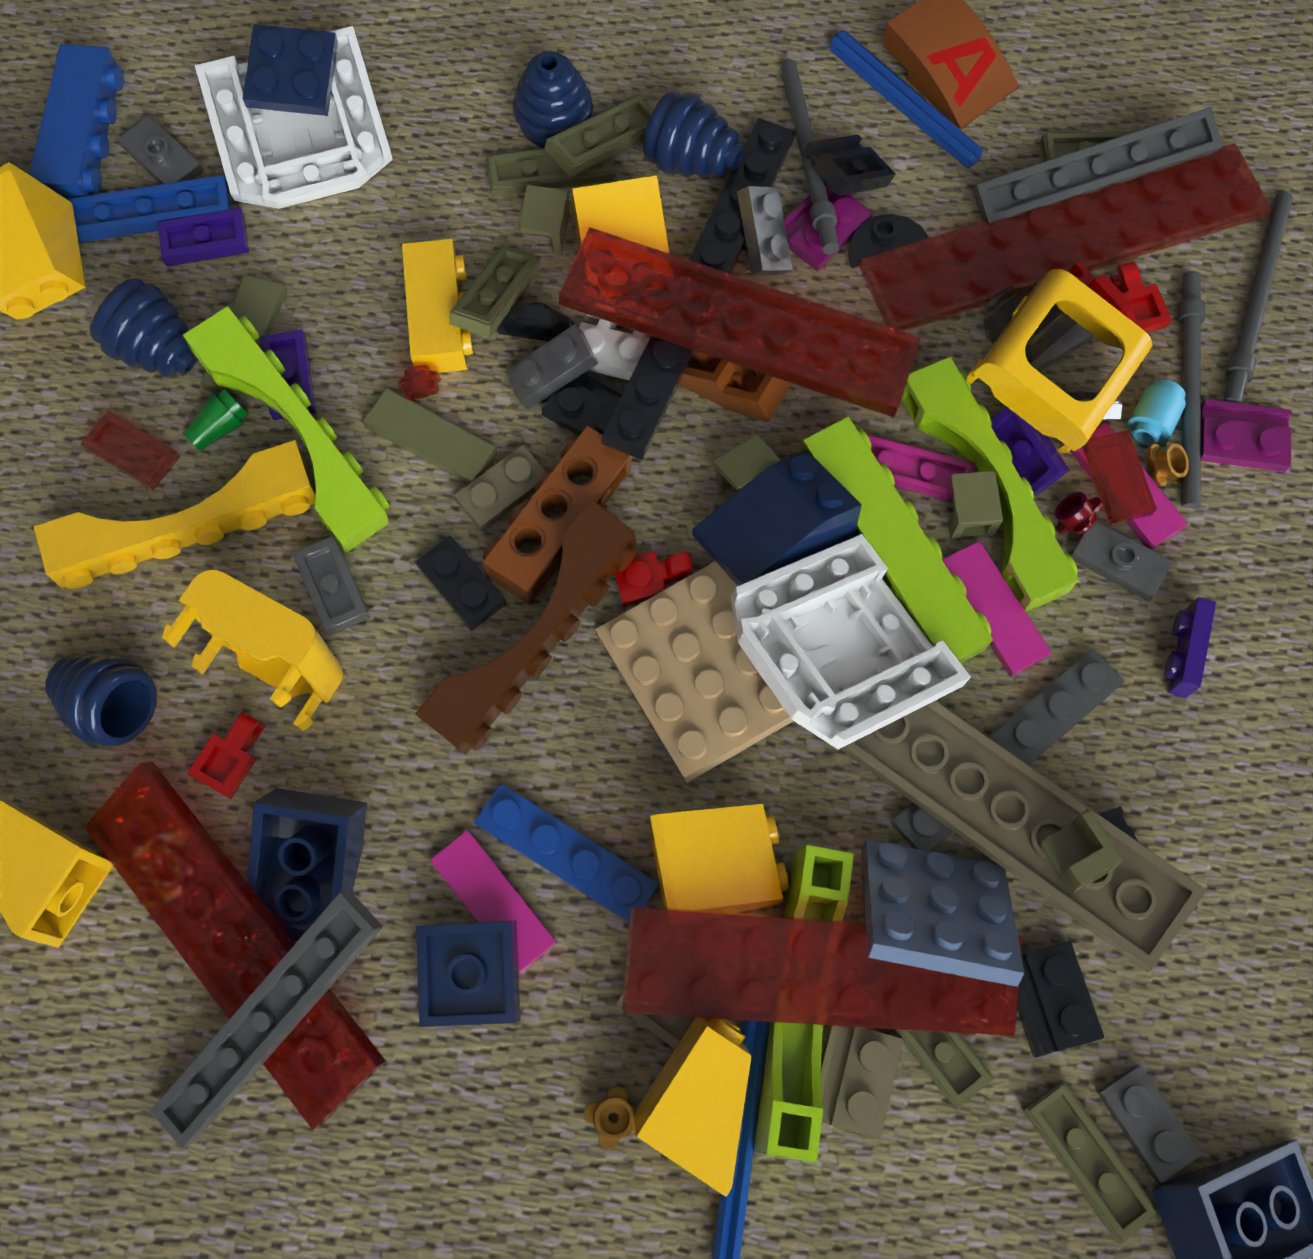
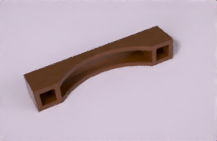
M590 500L562 535V561L558 581L547 607L535 625L515 646L495 660L469 672L445 677L415 715L465 755L471 748L474 750L480 749L493 732L491 724L500 713H509L519 702L523 694L520 689L530 676L536 678L546 669L552 658L549 653L560 640L566 642L575 633L580 625L578 617L588 605L594 607L601 601L609 588L607 581L617 569L622 572L631 564L637 554V549H635L637 542L634 531L593 500Z

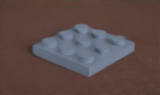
M865 840L861 851L868 958L1018 987L1024 975V967L1006 871L1003 867L986 861H975L946 855L941 852H930L900 846L890 842Z

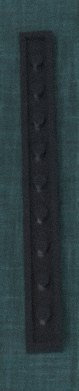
M758 118L744 146L741 162L736 170H732L602 434L601 444L643 460L745 246L746 241L737 191L748 186L773 187L793 144L795 131Z

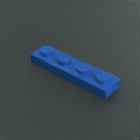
M225 175L67 199L73 205L79 243L158 231L157 222L231 210L230 192Z
M501 783L474 822L482 830L632 926H635L659 887L658 882Z

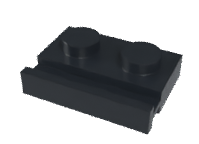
M859 135L811 141L801 154L804 159L812 158L816 162L813 169L824 179L825 186L839 196L887 187L896 175L871 147L863 148L859 144L862 140Z
M588 370L554 392L541 409L542 416L578 436L587 426L602 435L625 389Z
M1071 941L1021 955L1024 975L1018 987L1011 985L1009 987L1033 1058L1105 1038Z

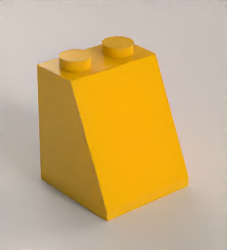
M8 162L0 167V311L18 320L29 318L35 313L65 300L68 296L86 288L72 202Z
M657 175L572 188L570 205L588 297L598 296L599 302L604 303L605 300L617 301L623 299L624 291L639 289L640 296L665 292L664 285L671 284L674 278Z
M0 799V913L12 933L17 936L59 948L115 863L27 811Z
M763 804L650 815V837L667 926L780 905L783 900L782 892L789 891L785 865L783 862H775L772 845L779 844L774 816L766 817Z
M699 1011L677 1048L673 1051L634 1112L636 1136L727 1197L733 1185L751 1054L743 1043L746 1036L739 1031L740 1027L716 1011L711 1019Z

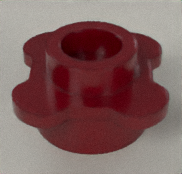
M1082 492L1068 495L1058 504L1055 510V516L1059 520L1055 527L1056 531L1059 534H1064L1067 531H1075L1077 534L1085 533L1096 522V512L1102 509L1103 501L1099 497L1089 500Z

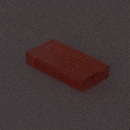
M110 411L103 415L81 442V445L86 450L153 491L180 458L176 451Z
M1126 430L1089 438L1082 447L1100 498L1103 501L1109 523L1114 524L1153 515L1157 507L1129 431Z

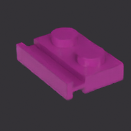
M825 186L828 201L834 205L837 216L835 231L840 250L853 238V234L860 225L872 218L873 212L850 194L839 196ZM809 195L784 219L789 250L818 272L836 253L827 255L822 251L819 233L812 226L810 217L812 202Z
M1204 399L1201 403V461L1286 472L1291 467V427H1289V418L1292 416V410Z

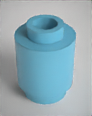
M1160 379L1145 388L1127 424L1129 431L1133 434L1136 441L1147 446L1155 443L1160 445L1169 441L1186 406L1184 399L1186 394L1179 384L1170 380Z

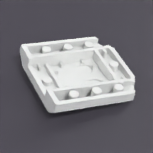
M353 26L330 31L336 33L338 47L328 116L246 108L242 98L248 62L238 64L235 56L194 65L230 194L234 201L277 209L360 188L393 160Z
M863 534L739 585L731 596L738 644L789 717L836 749H840L963 687L971 678L946 643L942 640L933 647L883 581L882 578L888 567Z

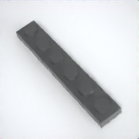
M1209 107L976 184L973 192L985 228L1217 152L1223 147V143L1212 109Z
M1092 648L988 738L1029 766L1125 681ZM911 803L890 822L912 848L931 851L953 832L915 803Z
M350 890L340 892L150 1110L181 1148L197 1140L383 928L381 923Z

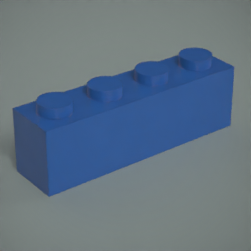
M60 44L29 175L66 199L94 195V193H99L101 189L100 163L101 159L107 158L109 153L107 132L109 124H114L116 121L117 111L114 102L116 92L121 91L124 86L123 70L121 66L116 64L108 47Z

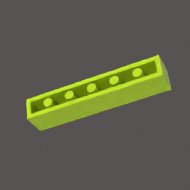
M848 416L804 439L800 453L807 450L862 504L854 537L863 534L888 567L882 578L932 646L934 647L936 643L943 640L961 664L983 652L993 641L988 620L980 611L975 612L967 600V591L962 580L955 573L951 574L943 563L942 551L933 537L926 536L921 529L914 506L909 500H903L894 487L895 480L890 469L884 463L879 464L875 458L866 432L860 427L856 428Z

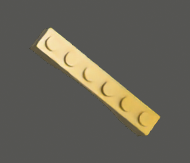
M296 440L252 454L242 469L219 491L199 504L176 514L151 520L116 521L100 519L76 512L34 526V531L46 575L61 588L79 589L90 585L93 582V578L109 572L112 574H124L134 570L139 562L151 558L160 560L172 558L180 553L181 548L195 543L201 545L214 544L223 539L225 533L240 528L242 530H255L264 526L267 519L282 514L286 516L300 515L309 509V505L315 503L316 491L305 457Z

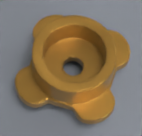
M1166 442L1161 447L1156 443L1148 447V469L1156 485L1162 487L1170 481L1173 484L1181 483L1182 477H1185L1189 471V459L1184 448L1172 442Z
M619 1086L612 1087L608 1091L607 1097L598 1103H588L584 1109L585 1121L594 1125L599 1134L598 1142L605 1149L617 1147L619 1139L626 1137L630 1132L636 1133L635 1111H633L627 1101L628 1092ZM613 1112L618 1115V1120L614 1123L610 1122L608 1118Z

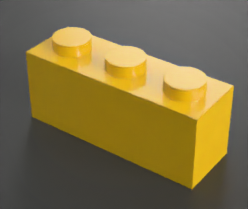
M453 239L402 244L410 357L416 375L467 370L466 355H474L472 334L470 331L449 324L450 311L465 293L460 292L459 281L467 280L464 255H456Z

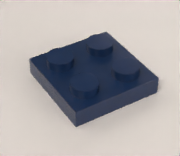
M253 24L242 98L246 108L328 116L338 47L336 33Z
M516 920L416 926L419 1027L504 1024L521 1021Z

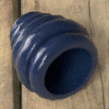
M548 51L534 56L528 62L522 77L518 81L513 101L515 120L527 139L545 148L548 138L591 118L593 102L586 81L571 61L561 53Z
M673 90L664 94L652 111L643 140V152L646 160L656 164V167L667 175L678 173L686 178L694 174L699 177H706L711 173L716 177H721L729 169L736 170L744 152V147L739 145V133L734 128L728 126L725 118L717 115V111L713 106L704 103L703 99L693 92L681 94Z
M138 278L125 280L106 296L93 315L90 323V335L94 341L100 344L103 353L116 361L122 360L132 368L141 367L150 373L158 371L164 377H171L177 373L184 376L191 371L198 361L183 334L188 332L187 324L179 318L178 309L168 302L166 294L154 285H146Z
M97 652L65 656L53 665L48 672L45 682L46 693L63 724L69 727L73 735L89 744L120 746L132 741L144 731L152 719L157 705V688L151 676L144 671L141 665L124 655Z

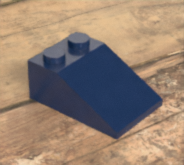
M806 450L770 465L696 525L692 530V535L735 584L739 586L853 538L862 504Z
M275 788L254 802L242 942L290 950L340 892L348 890L353 892L363 849L367 802Z
M1288 1140L1186 1173L1152 1189L1176 1259H1309L1313 1256V1181L1297 1140Z

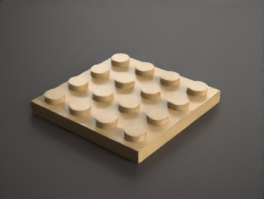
M716 561L595 629L598 638L685 783L692 781L793 722L738 644L731 596L737 585Z

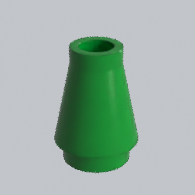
M223 388L217 395L212 392L190 426L182 433L202 452L210 444L243 426L242 420L249 415V412Z

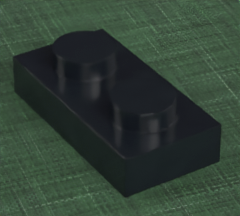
M448 536L415 561L417 568L471 631L506 605L505 598L451 536Z

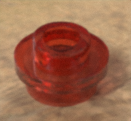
M420 365L405 370L404 377L399 379L397 384L399 390L404 391L405 397L408 400H416L437 394L440 391L438 383L441 381V377L438 371L430 370L427 365Z

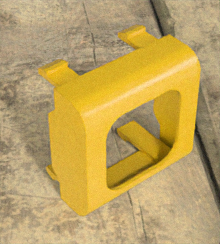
M1053 269L1037 283L1028 297L1025 296L1013 312L1011 321L985 357L979 359L968 374L967 382L972 384L977 378L981 379L990 386L997 400L1041 434L1060 440L1062 443L1057 449L1060 454L1068 453L1070 450L1075 452L1084 446L1152 348V340L1142 328L1075 276L1061 269ZM1056 303L1062 312L1102 343L1123 350L1120 362L1109 373L1100 386L1101 390L1091 401L1082 402L1075 400L1033 368L1026 358L1025 347L1028 340Z
M207 570L198 574L178 600L184 606V609L172 626L168 624L165 626L162 638L175 648L194 619H196L212 638L200 655L197 653L194 655L191 666L203 675L222 646H225L236 652L239 668L276 688L270 697V700L276 706L281 708L292 697L306 693L311 694L293 722L297 729L302 732L312 725L311 717L321 701L328 703L342 681L343 670L336 657L307 618L224 572Z

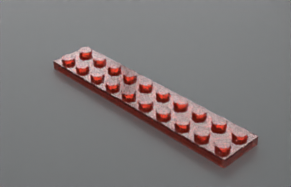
M1236 143L1222 147L1217 152L1120 184H1113L1108 188L1092 193L1075 196L1063 202L1036 208L1033 211L1008 219H1001L992 224H988L986 220L863 258L860 261L859 268L891 336L1030 292L1050 270L1062 268L1070 270L1079 261L1086 266L1089 272H1093L1266 217L1272 208Z

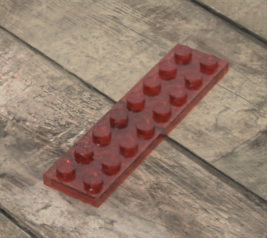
M589 227L559 293V305L891 417H895L921 339L920 337L591 227Z
M153 761L139 763L84 826L228 1019L236 1013L295 945ZM329 988L263 1065L313 1130L324 1124L386 1060Z
M631 905L622 1010L625 1013L1015 1036L1018 987L868 958L865 922ZM1018 935V941L1021 951L1022 936Z

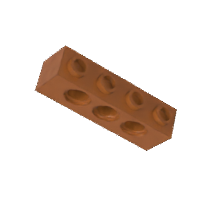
M589 426L584 429L579 437L573 436L569 439L562 450L561 461L553 471L548 469L542 474L535 487L536 493L527 504L521 503L515 509L509 521L510 527L501 538L495 537L484 551V561L482 563L486 576L529 605L561 564L563 533L590 500H593L603 508L631 471V455L601 444L602 435ZM577 475H586L591 478L589 482L582 485L571 482V479ZM552 508H561L566 511L562 517L557 519L545 516V513ZM526 542L540 544L538 550L533 553H522L518 550Z

